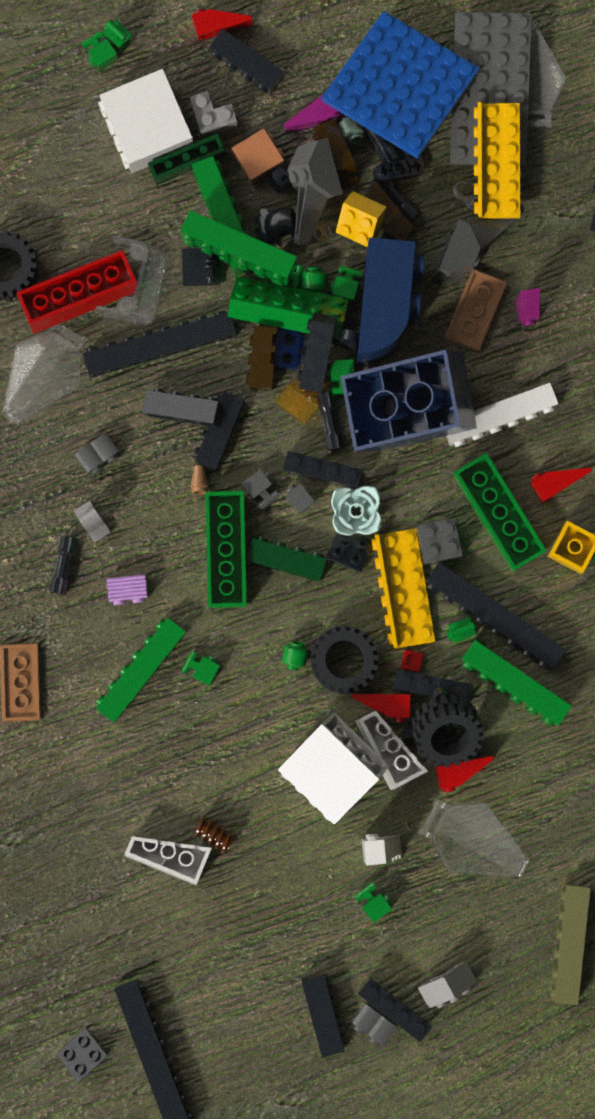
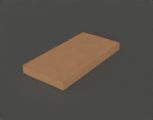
M473 268L444 339L479 353L508 282Z
M39 643L0 645L2 722L41 720Z

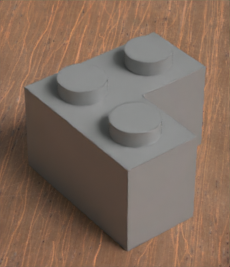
M208 92L190 97L201 138L237 128V120L232 104L213 109Z
M465 961L453 966L442 975L426 981L418 989L428 1008L434 1006L440 1008L446 1005L449 1000L451 1003L461 998L460 994L464 995L472 990L471 986L477 983V980Z

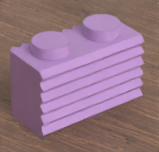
M145 574L107 578L109 602H113L114 605H124L125 601L133 600V603H142L144 599L148 598Z

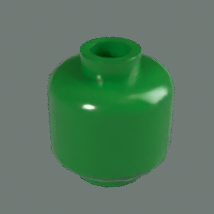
M307 267V270L302 272V288L315 293L325 290L326 272L322 271L321 267Z
M290 641L284 647L282 661L287 665L288 669L297 671L299 668L306 666L309 650L302 642Z

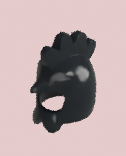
M284 207L271 212L263 208L260 210L261 216L255 219L259 227L255 228L254 231L257 235H261L260 241L266 243L273 240L279 247H282V238L285 235H291L294 238L296 214L293 208Z

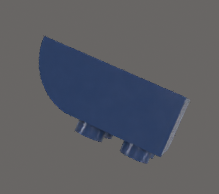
M369 238L356 366L376 364L389 357L400 345L407 323H417L420 312L421 292H411V287L421 283L425 254H415V242L380 238Z
M442 350L341 376L352 442L356 452L401 447L477 429L463 353Z

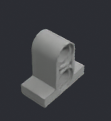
M90 500L74 510L80 523L94 543H97L111 533Z

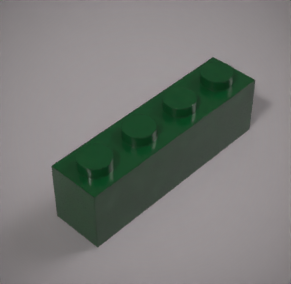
M215 134L147 164L157 186L192 171L193 163L212 156L215 161L225 157V149L218 134Z
M257 536L256 539L252 538L246 562L313 581H321L326 562L323 554L312 552L311 555L304 553L305 549L299 547L289 549L286 548V544L281 542L271 544L267 543L268 539Z

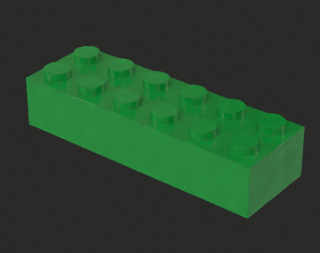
M212 156L193 163V175L211 220L248 235L246 230H242L244 227L240 213L236 214L235 212L237 211L233 196L228 195L230 193L229 185L226 178L222 179L221 177L223 174L219 161H215ZM229 262L234 278L252 271L250 269H247V271L242 270L236 266V263Z
M189 210L180 230L181 238L184 240L183 243L193 248L194 246L200 247L202 252L208 255L216 254L220 260L227 263L232 261L242 270L247 271V269L255 271L254 274L261 278L269 277L273 283L279 286L283 284L288 285L297 265V256Z
M236 277L230 298L228 317L310 333V330H306L308 319L313 318L314 312L335 316L336 323L333 339L340 340L349 299L286 287L284 285L279 286L265 281L251 280L246 277Z
M487 453L452 474L511 572H514L547 551Z
M244 491L205 492L208 609L247 608Z
M476 640L472 641L459 660L462 662L461 666L469 672L475 671L478 673L477 677L485 683L490 681L494 684L493 688L501 694L505 692L509 694V699L517 705L521 703L525 705L527 712L533 716L537 714L541 716V721L549 727H553V725L559 726L572 707Z

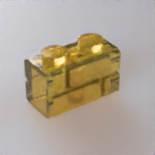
M288 383L274 402L305 426L318 410V401L311 395L306 397L302 394L303 390L299 389V386L295 383L293 385Z

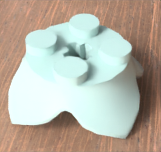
M362 486L356 490L349 487L334 490L331 503L334 509L333 526L337 533L346 536L355 533L366 535L379 530L381 525V515L378 512L380 496L376 488ZM359 507L361 515L353 516L351 509Z

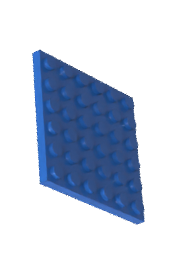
M383 11L323 94L321 101L418 159L476 77L480 68Z

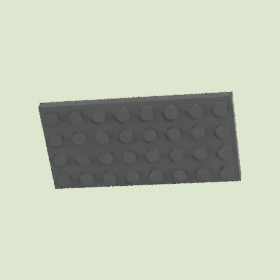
M455 12L454 53L480 69L452 109L450 165L478 164V157H474V145H478V138H474V126H478V119H474V107H478V102H482V104L520 103V167H526L531 14Z

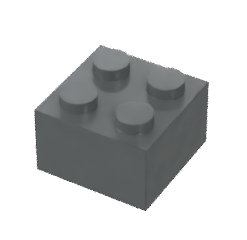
M455 518L416 527L423 566L462 557Z

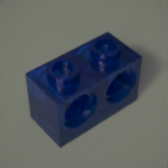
M278 328L274 369L297 371V366H301L302 355H299V347H303L304 336H300L299 331ZM289 336L294 337L296 340L292 345L285 343V339ZM286 355H291L294 361L287 364L283 361V358Z

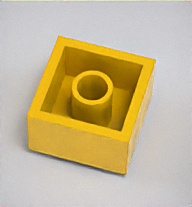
M352 191L343 202L336 233L367 247L369 238H378L387 207Z
M566 521L547 557L582 574L595 552V535Z

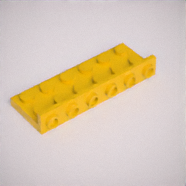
M478 102V107H474V119H478V126H474V138H478V145H474V157H478V164H474V176H478V183H474V195H478V202H474V214H478V219H520V103L482 104V102Z
M416 529L375 534V539H371L373 551L377 550L378 558H375L376 570L380 569L381 577H378L379 588H383L384 591L381 601L382 606L387 609V615H384L386 626L390 627V634H387L389 645H393V649L435 642Z

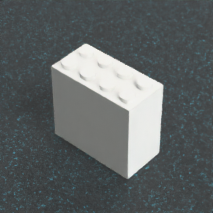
M163 69L99 95L101 101L98 104L103 118H108L105 119L111 135L115 134L113 136L115 146L118 152L122 151L120 154L125 169H130L131 174L148 167L147 163L193 144L191 133Z
M333 712L278 770L286 780H289L295 786L299 793L309 799L312 806L317 807L327 820L335 824L380 779L390 766Z

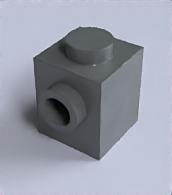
M293 484L286 490L287 495H285V498L299 515L315 503L314 499L301 484L297 486Z

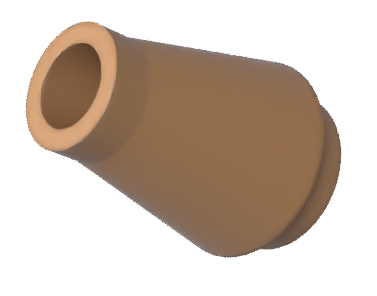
M194 466L190 489L192 494L204 495L209 489L205 466Z

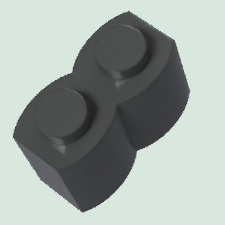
M104 433L79 450L75 456L88 474L93 473L95 475L103 469L102 465L107 462L111 464L117 460L120 451L108 434Z
M367 1003L364 1004L352 1021L355 1025L353 1029L361 1035L363 1033L369 1035V1041L377 1047L380 1044L384 1047L397 1029L393 1022Z

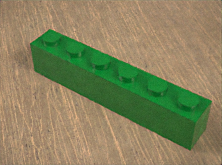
M169 618L166 620L162 619L156 626L157 632L154 635L150 634L144 641L146 645L142 651L138 649L132 656L134 661L130 666L127 664L120 672L122 676L119 680L114 679L108 687L110 691L107 695H102L97 700L96 704L98 706L96 710L113 723L117 722L187 633Z

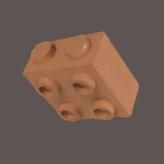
M265 129L260 130L232 147V154L251 184L270 174L276 167L284 165L283 159L285 156L282 150L275 147L273 144L275 140L270 132L266 133Z

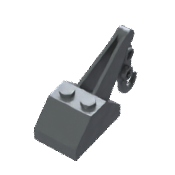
M328 138L298 146L288 167L290 182L293 188L298 191L294 242L297 246L307 245L310 241L312 243H320L336 238L339 235L336 233L338 222L329 221L317 225L327 199L343 194ZM349 239L347 244H351L353 240Z
M464 180L456 182L453 186V195L474 213V202H478V196H465L461 194L459 187L469 183ZM459 219L449 232L430 282L442 286L464 278L468 272L471 273L474 266H477L481 256L478 253L509 228L516 219H487L472 226Z

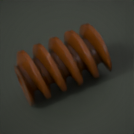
M204 815L195 829L194 837L198 838L202 835V842L209 839L208 846L215 843L214 850L222 847L221 854L223 855L230 849L237 835L232 838V831L225 834L226 827H222L219 830V823L217 822L212 826L213 819L210 818L208 821H205L206 815Z

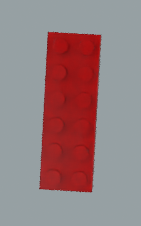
M123 250L19 291L16 294L33 334L137 293L139 288Z

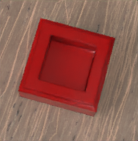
M404 650L401 669L420 672L424 653Z

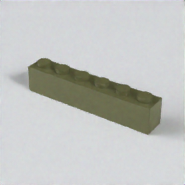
M565 884V888H561L560 900H563V906L559 908L558 919H561V925L557 927L556 939H559L558 947L555 946L554 958H557V963L552 969V978H555L554 986L550 988V997L553 998L552 1001L554 1003L578 1005L590 887Z

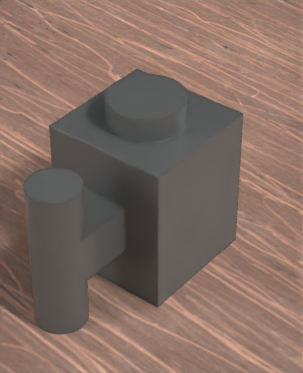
M258 470L244 481L242 486L253 500L259 496L263 498L258 503L259 507L263 510L277 499L280 494L276 490L271 494L267 492L272 487V478L266 471Z

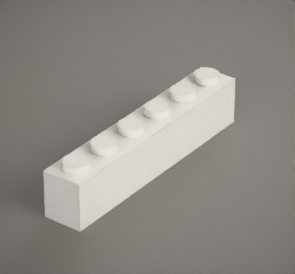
M551 383L475 410L474 415L477 429L446 436L449 445L459 447L466 444L468 439L472 438L475 441L483 438L484 433L490 432L494 434L501 431L503 426L508 425L510 428L520 424L519 420L524 418L529 421L536 418L538 413L544 412V414L555 411L554 407L558 405V401Z

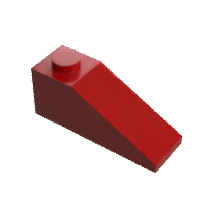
M200 9L191 15L198 41L216 37L222 29L229 33L252 26V17L248 15L211 9Z
M591 468L552 471L545 474L540 472L532 477L533 481L529 485L540 502L543 503L589 474L592 470Z
M352 694V699L389 718H394V722H406V718H410V695Z
M493 756L472 759L467 762L461 761L458 766H455L454 763H451L450 767H444V765L436 766L435 771L439 790L444 789V793L456 791L455 787L462 785L493 761Z

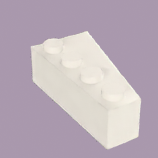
M376 711L355 721L367 745L390 766L383 774L390 790L428 772Z
M375 833L366 834V838H362L363 858L366 865L387 864L402 858L400 835L379 837Z
M132 836L124 855L193 885H197L211 848Z

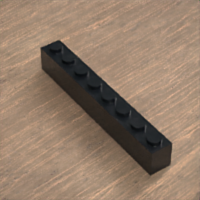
M219 311L213 317L201 316L195 322L189 323V321L178 323V326L174 328L170 326L160 328V332L152 333V331L142 333V337L135 339L133 336L124 338L121 343L109 342L103 348H89L83 353L89 377L93 378L236 337L232 318L228 317V312Z
M438 562L425 581L428 584L427 588L434 593L438 591L443 594L442 598L450 604L456 603L462 613L473 615L475 617L474 621L482 626L484 624L491 628L490 632L494 635L505 637L507 639L506 643L513 648L516 646L523 650L521 653L529 659L532 657L539 661L537 664L545 670L548 668L553 669L566 651L562 646L440 562Z
M136 978L115 986L116 996L162 1118L194 1119L191 1111L186 1110L185 1104L187 1100L184 1092L180 1093L178 1085H180L179 1078L171 1070L173 1062L170 1055L166 1056L164 1048H166L163 1037L159 1038L157 1032L159 1025L156 1018L152 1019L150 1011L153 1010L150 1001H145L143 993L146 991L142 981L138 982Z

